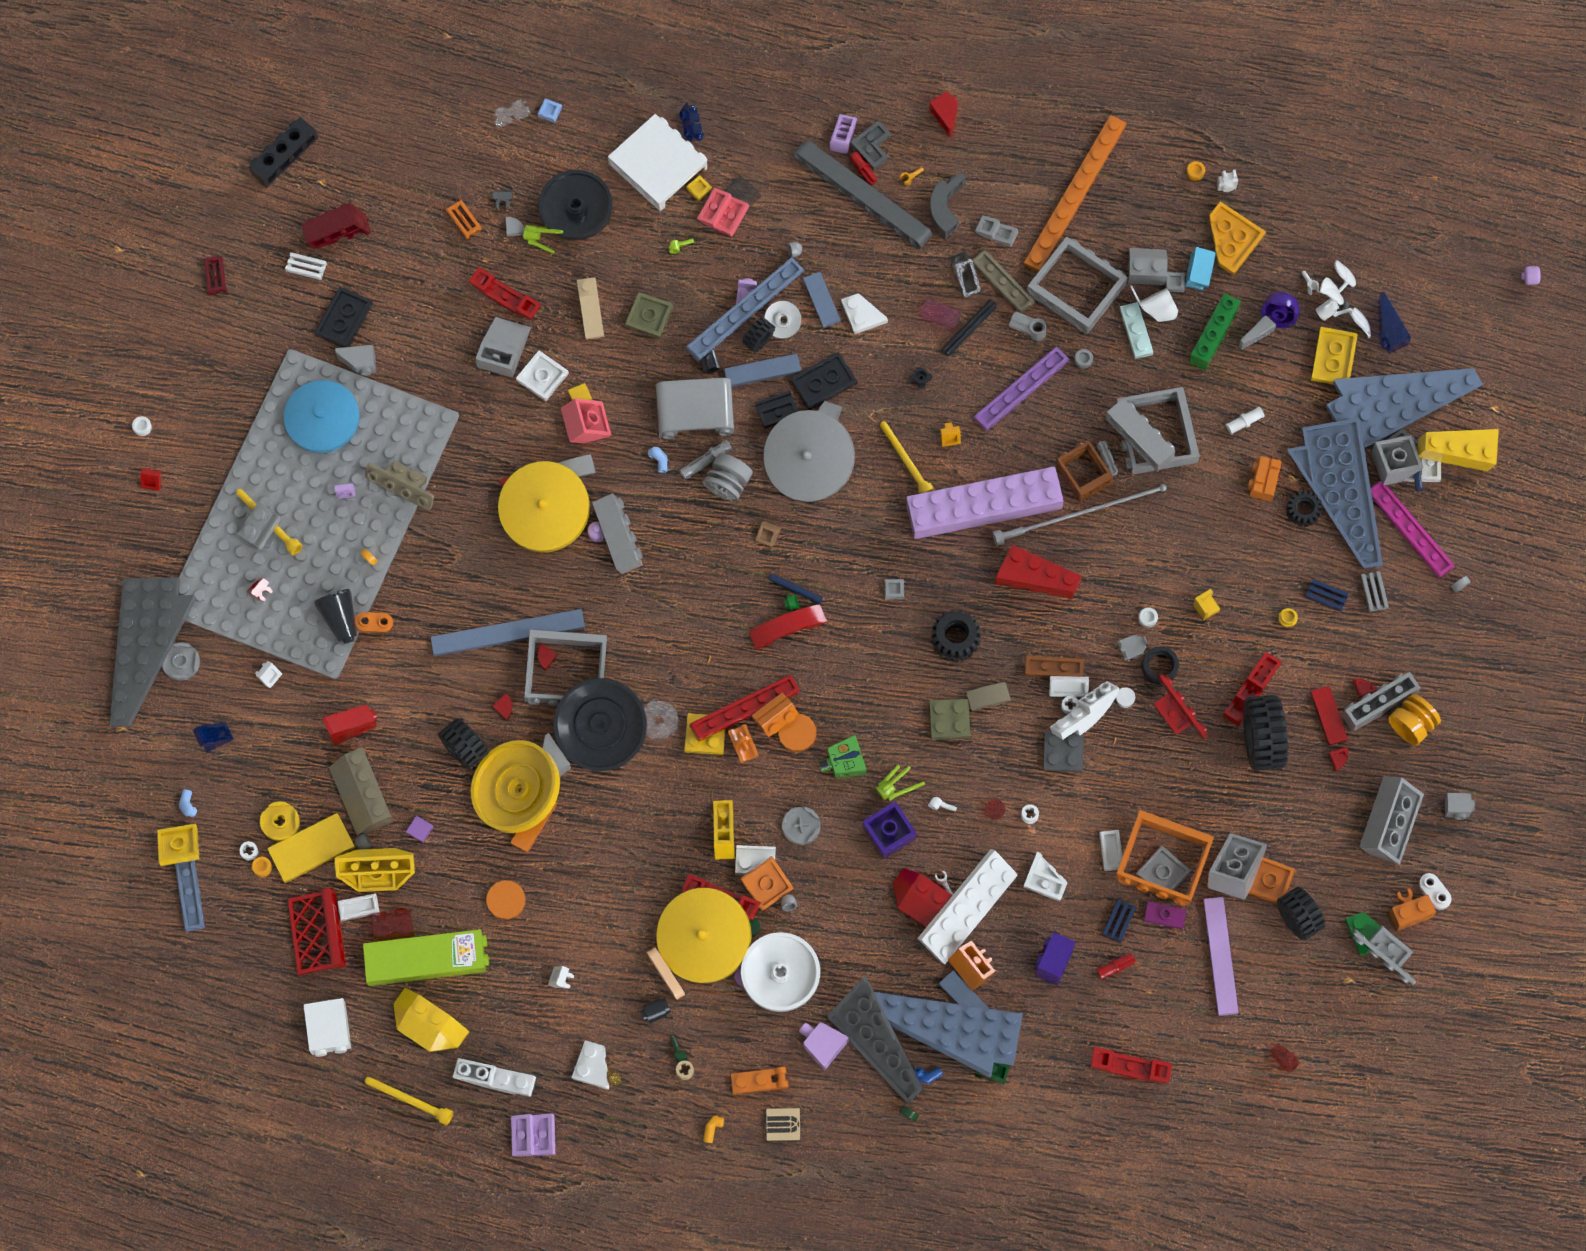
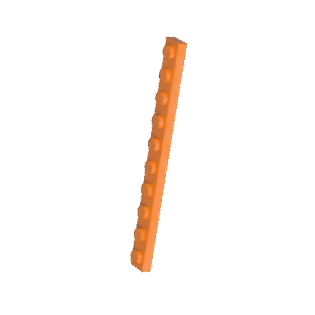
M1112 115L1109 116L1027 256L1024 266L1039 272L1048 261L1124 131L1126 122Z

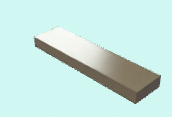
M986 250L971 260V264L1017 312L1022 314L1035 303L1031 296Z

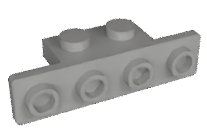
M1381 926L1370 940L1355 928L1352 930L1355 935L1353 939L1360 945L1365 943L1370 948L1368 951L1374 957L1378 958L1380 956L1384 959L1385 962L1383 964L1391 971L1396 969L1400 973L1399 977L1408 984L1409 981L1412 984L1416 983L1415 978L1401 967L1413 951L1384 926Z

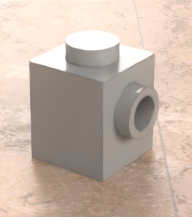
M1447 793L1445 796V817L1464 820L1475 809V801L1471 800V793Z

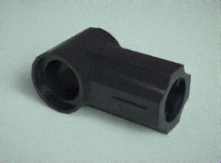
M714 349L700 360L704 374H712L720 370Z

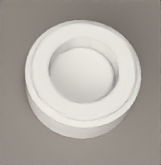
M140 416L132 422V429L136 435L146 436L150 433L152 425L148 418Z
M1152 608L1142 609L1138 617L1139 623L1145 628H1151L1156 625L1158 620L1157 612Z
M1121 688L1116 696L1117 704L1123 708L1131 707L1134 704V691L1130 688Z

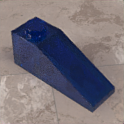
M1381 292L1378 298L1380 344L1390 354L1409 345L1411 336L1385 292Z

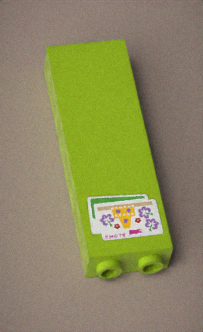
M479 929L363 943L366 982L368 986L486 972V966H489V956L484 952V947H487V937Z

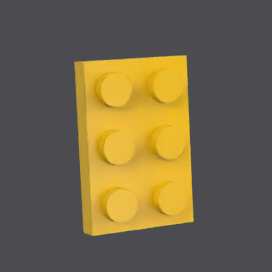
M1325 327L1320 328L1311 381L1334 385L1333 381L1336 379L1350 378L1357 333Z

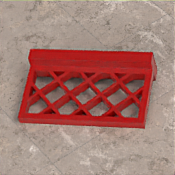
M326 888L321 892L289 898L288 907L298 975L347 967L336 891L332 888ZM322 897L323 903L318 910L311 906L315 898ZM302 901L306 905L298 914L294 910V903ZM309 907L316 911L311 921L303 917ZM320 914L325 917V923L321 929L313 924ZM301 918L308 923L302 933L297 930V924ZM311 926L319 930L313 940L305 936ZM322 933L328 937V942L324 947L316 943ZM303 938L311 942L305 952L299 947V943ZM314 945L322 949L316 959L308 955ZM326 952L330 955L331 963L323 965L319 960ZM307 956L314 962L309 968L303 969L302 962Z

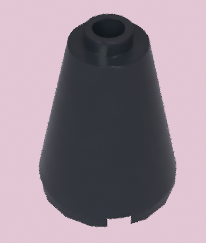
M350 589L340 590L336 594H328L317 599L314 602L315 607L338 642H343L344 644L353 642L357 632Z

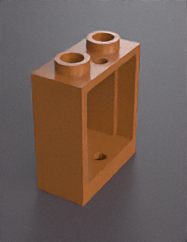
M1090 441L1086 443L1081 442L1072 451H1065L1058 456L1056 466L1080 502L1111 485L1113 482L1112 474ZM1087 453L1101 476L1079 488L1065 465Z

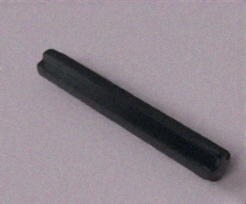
M988 300L942 348V352L946 356H950L996 309L997 304L993 300Z

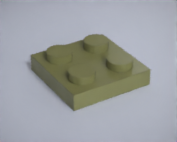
M638 292L625 327L660 339L674 305Z
M968 699L930 700L932 740L970 738Z

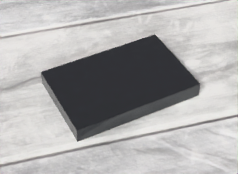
M339 287L314 333L315 336L342 348L350 347L369 313L373 301Z
M839 352L790 378L791 383L808 410L858 384V381Z

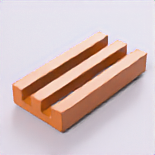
M462 200L446 209V212L466 239L470 238V235H475L477 231L482 230V227ZM460 206L474 224V228L471 227L457 207ZM452 210H454V211L457 213V215L460 217V219L462 220V222H463V223L465 224V226L468 228V230H469L468 232L465 230V228H464V227L462 226V224L459 222V220H458L457 217L454 215V213L452 212Z

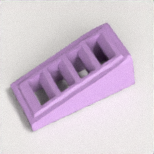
M839 114L830 140L831 151L848 153L857 118Z

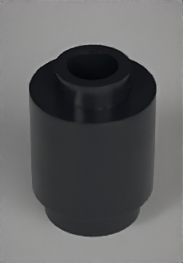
M658 998L642 1005L643 1010L640 1011L644 1022L648 1021L649 1024L667 1017V1014L671 1013L665 998L661 1000Z

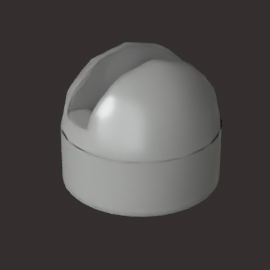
M798 242L788 243L789 256H799L802 252L801 244Z
M787 894L781 899L783 911H792L798 906L795 897Z

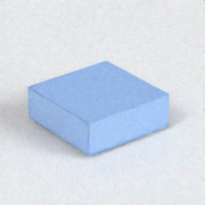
M544 99L538 112V117L555 123L562 105Z

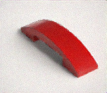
M478 267L469 280V283L485 296L527 319L532 320L542 305L531 297L523 296L496 280L494 275Z
M814 605L772 619L749 631V634L757 650L773 644L774 640L805 628L812 629L825 624L827 620L821 606Z
M691 874L688 875L681 890L682 893L696 888H711L722 891L734 898L743 907L748 919L752 921L761 904L757 900L744 895L739 896L709 884L707 880Z
M1094 1047L1091 1067L1124 1077L1169 1083L1172 1063L1154 1059L1152 1061L1114 1053L1112 1050Z

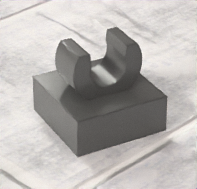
M494 190L493 199H497L496 207L499 208L500 201L503 200L506 202V208H509V199L513 198V190Z

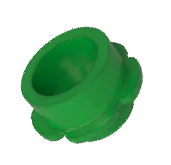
M787 594V598L784 599L786 609H790L791 612L799 609L797 596L795 594Z

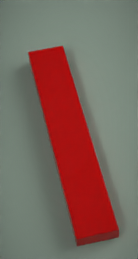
M789 675L690 723L689 726L698 742L751 717V715L779 694L783 693L787 698H790L800 693V689L793 677Z

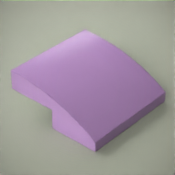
M554 1114L511 1116L512 1156L555 1154Z

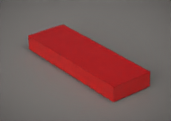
M1330 686L1312 690L1310 693L1328 746L1347 741L1348 738Z

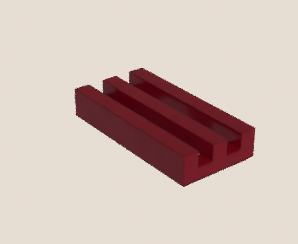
M223 257L205 258L204 265L208 294L212 295L215 292L219 294L222 291L223 293L227 292ZM216 261H219L222 287H219ZM209 262H212L215 288L211 286Z

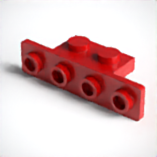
M1163 674L1159 675L1157 678L1168 693L1153 703V705L1170 729L1177 735L1192 725L1202 739H1206L1208 737L1206 734L1208 730L1202 722L1198 723L1194 718L1196 714L1191 707L1187 708L1183 703L1185 699L1179 691L1175 692L1172 688L1173 682L1167 675L1165 677Z

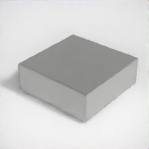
M1167 272L1165 288L1169 292H1184L1185 273Z
M885 579V600L904 599V579Z

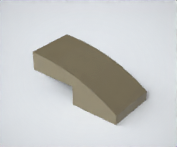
M1006 682L966 692L973 712L991 705L995 707L1011 701Z

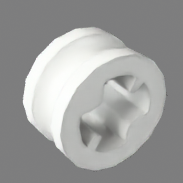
M1074 696L1065 697L1061 705L1062 711L1068 715L1073 710L1079 708L1078 699ZM1071 701L1072 705H1075L1076 707L1073 706V708L1070 710L1068 709V706H1065V703L1068 704V702Z
M1026 805L1022 809L1021 818L1025 823L1033 824L1038 820L1039 810L1036 806ZM1027 810H1028V812H1030V810L1034 811L1033 815H1034L1035 817L1032 818V816H1031L1030 818H1027V817H1026V816H1027L1026 811H1027Z
M248 841L241 845L239 851L243 859L251 861L258 856V848L253 842ZM247 847L254 849L251 855L244 854V851L246 852Z

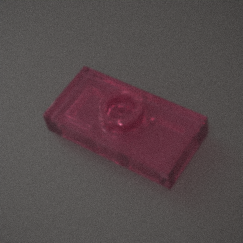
M926 298L919 317L954 330L961 311Z

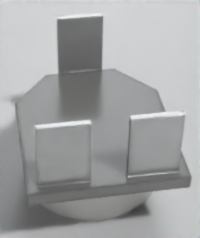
M1133 635L1117 641L1125 661L1131 658L1137 659L1143 655L1147 644L1145 636L1142 638Z

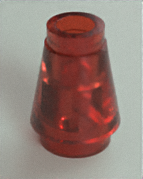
M1279 1043L1270 1051L1283 1071L1290 1073L1300 1064L1297 1060L1298 1057Z

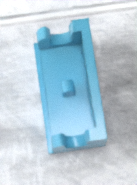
M1199 247L1193 250L1185 280L1186 288L1189 287L1196 290H1203L1204 287L1208 288L1216 252Z

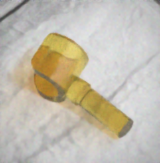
M607 1067V1076L611 1085L621 1084L622 1081L619 1073L612 1074Z

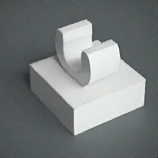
M267 661L262 664L263 667L259 672L256 671L255 674L266 687L271 688L282 673L271 662Z
M555 966L548 985L554 988H570L571 985L566 984L565 980L566 977L574 978V975L568 973L569 968Z

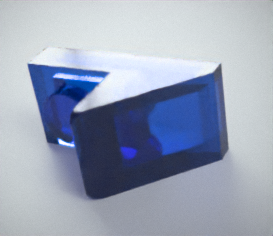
M226 722L197 726L193 729L200 747H204L206 752H210L233 740Z

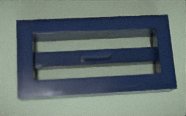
M1313 579L1305 598L1341 612L1349 593ZM1314 592L1328 599L1337 601L1340 603V605L1330 602L1316 595H1313L1311 593Z
M1118 899L1103 932V936L1121 943L1136 910V906L1129 905V903ZM1122 906L1123 909L1121 911V914L1112 931V934L1108 933V931L1112 925V922L1116 916L1119 907ZM1129 909L1131 911L1119 937L1115 936L1126 910Z

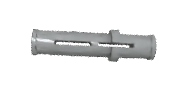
M725 439L714 448H709L708 452L680 469L679 472L687 480L714 462L718 454H726L733 449Z

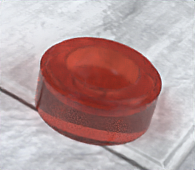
M997 799L989 801L985 809L986 815L992 820L1002 818L1005 813L1003 802Z

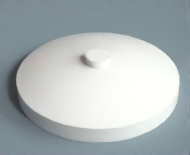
M771 933L756 940L747 950L741 965L742 984L748 996L760 1007L775 1012L791 1011L804 1005L815 993L820 979L819 960L813 948L802 938L789 933Z

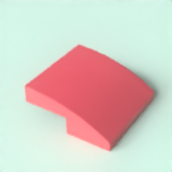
M714 188L697 219L707 226L733 237L749 205L732 197L730 193Z

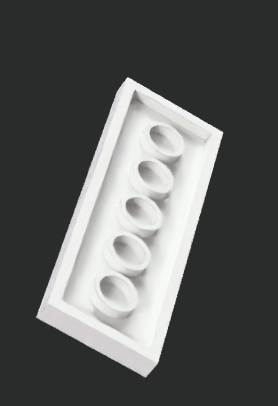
M990 849L918 937L919 941L940 963L946 964L948 959L1017 877V873L995 850Z

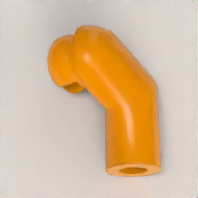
M715 1115L709 1120L705 1126L704 1142L713 1143L715 1128H722L724 1125L723 1117Z

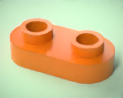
M361 612L356 616L355 624L356 629L360 632L387 633L393 626V619L387 613ZM361 619H367L368 623L363 624ZM384 619L387 621V624L382 625L380 621Z

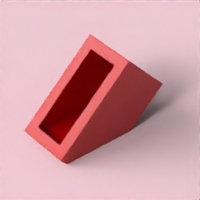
M946 91L929 102V111L950 138L953 136L959 103L954 95L951 96Z

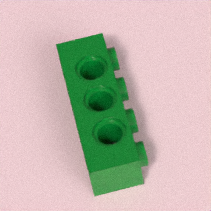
M1225 293L1223 294L1191 353L1190 364L1205 371L1207 370L1239 310L1240 300Z

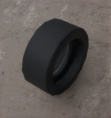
M1159 646L1150 649L1145 654L1142 662V673L1151 683L1162 685L1157 678L1158 675L1153 674L1149 668L1150 660L1156 655L1167 657L1172 664L1171 671L1167 676L1172 681L1177 675L1179 659L1170 648Z

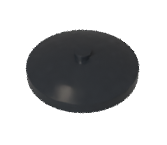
M583 170L565 171L554 176L543 187L539 197V212L542 222L547 229L563 230L562 234L554 235L566 240L578 241L595 236L606 227L613 211L612 195L606 183L597 175Z

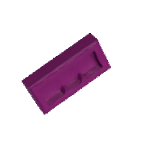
M1148 901L1144 922L1183 930L1187 909Z

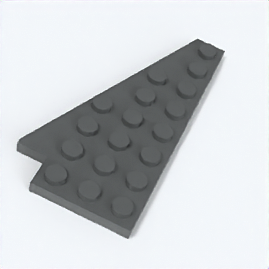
M178 577L123 579L110 715L111 727H131L195 602L196 597L194 595H179L180 579Z

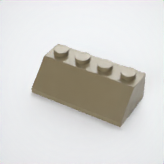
M363 747L343 755L329 767L357 837L362 833H369L394 822Z

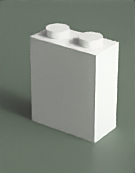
M343 998L304 1004L309 1051L312 1055L315 1054L316 1057L327 1055V1052L344 1053L347 1052V1049H351L346 1002Z

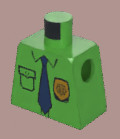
M856 735L827 749L829 758L818 761L821 772L832 769L835 778L866 775V767Z

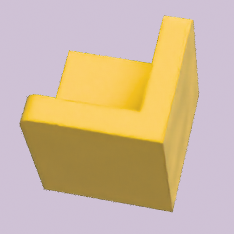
M1211 589L1194 600L1193 606L1203 621L1220 611L1219 606L1212 597L1213 591Z

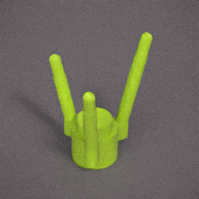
M526 225L523 238L528 240V244L535 245L554 254V250L536 242V240L540 239L541 233L562 234L563 230Z
M897 765L875 789L884 801L886 799L891 801L895 797L924 786L925 782L894 793L896 789L893 784L911 769L908 766L889 781L900 768V765Z

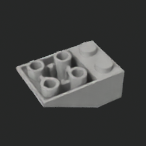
M495 317L477 353V367L513 378L531 327Z

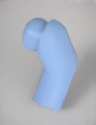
M659 447L650 448L648 456L658 461V472L666 473L667 455Z
M183 789L179 808L185 816L194 817L197 809L192 807L190 803L192 791Z

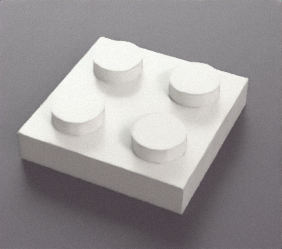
M538 351L516 377V381L544 401H547L567 377L569 371L541 351Z

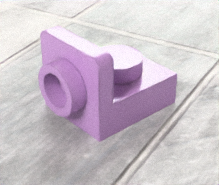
M749 278L738 280L736 304L757 287L756 281Z

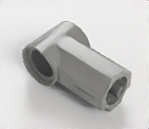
M1016 311L1009 323L1010 328L1029 335L1035 341H1041L1046 337V323L1042 319H1033ZM1038 327L1042 329V331L1040 332L1034 331V329Z

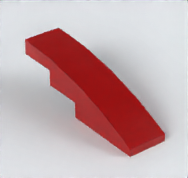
M1265 652L1224 712L1223 717L1239 727L1243 721L1244 701L1248 697L1260 696L1282 664V661Z

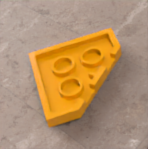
M1220 201L1210 214L1209 221L1218 266L1234 276L1265 236L1266 231Z

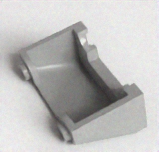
M710 378L663 381L656 384L659 438L673 439L678 434V431L715 429L721 436H728L734 433L730 379Z

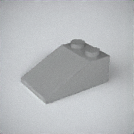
M1230 833L1209 871L1208 888L1245 900L1255 880L1267 844Z

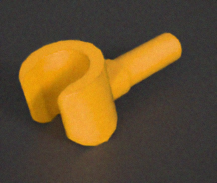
M921 167L910 174L904 172L900 175V180L906 177L909 178L904 182V185L908 186L911 184L912 179L922 173L924 169Z

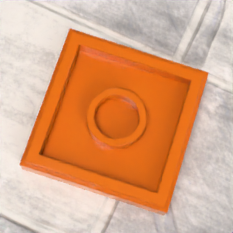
M772 856L739 878L751 897L761 902L759 906L761 911L794 889Z
M1263 857L1248 894L1277 904V899L1287 893L1295 869Z

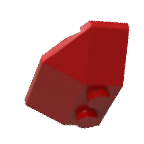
M906 868L902 869L893 882L898 909L925 928L953 896L922 874Z

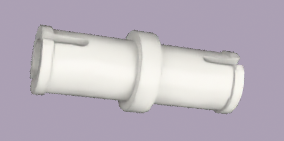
M1257 407L1246 414L1242 413L1239 418L1227 423L1226 427L1232 435L1244 427H1250V424L1265 416L1262 409Z

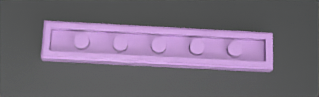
M1224 898L1204 899L1218 1016L1238 1014Z

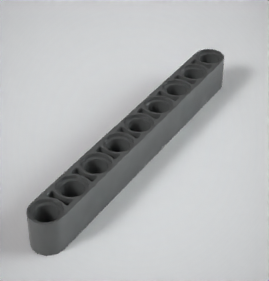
M804 140L793 153L794 157L801 164L917 249H921L932 237L933 234L929 228L809 140Z

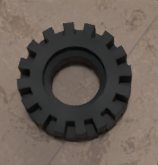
M761 317L753 323L752 327L750 326L742 342L754 353L758 352L771 339L770 337L773 336L776 327L767 319Z
M1303 490L1302 493L1297 491L1296 494L1292 495L1288 501L1286 513L1289 515V520H1293V524L1299 523V527H1302V525L1308 527L1309 524L1312 526L1315 521H1318L1322 512L1321 499L1318 500L1317 494L1314 496L1312 491L1307 493V490ZM1302 502L1308 503L1311 506V512L1307 515L1299 513L1297 510L1298 504Z

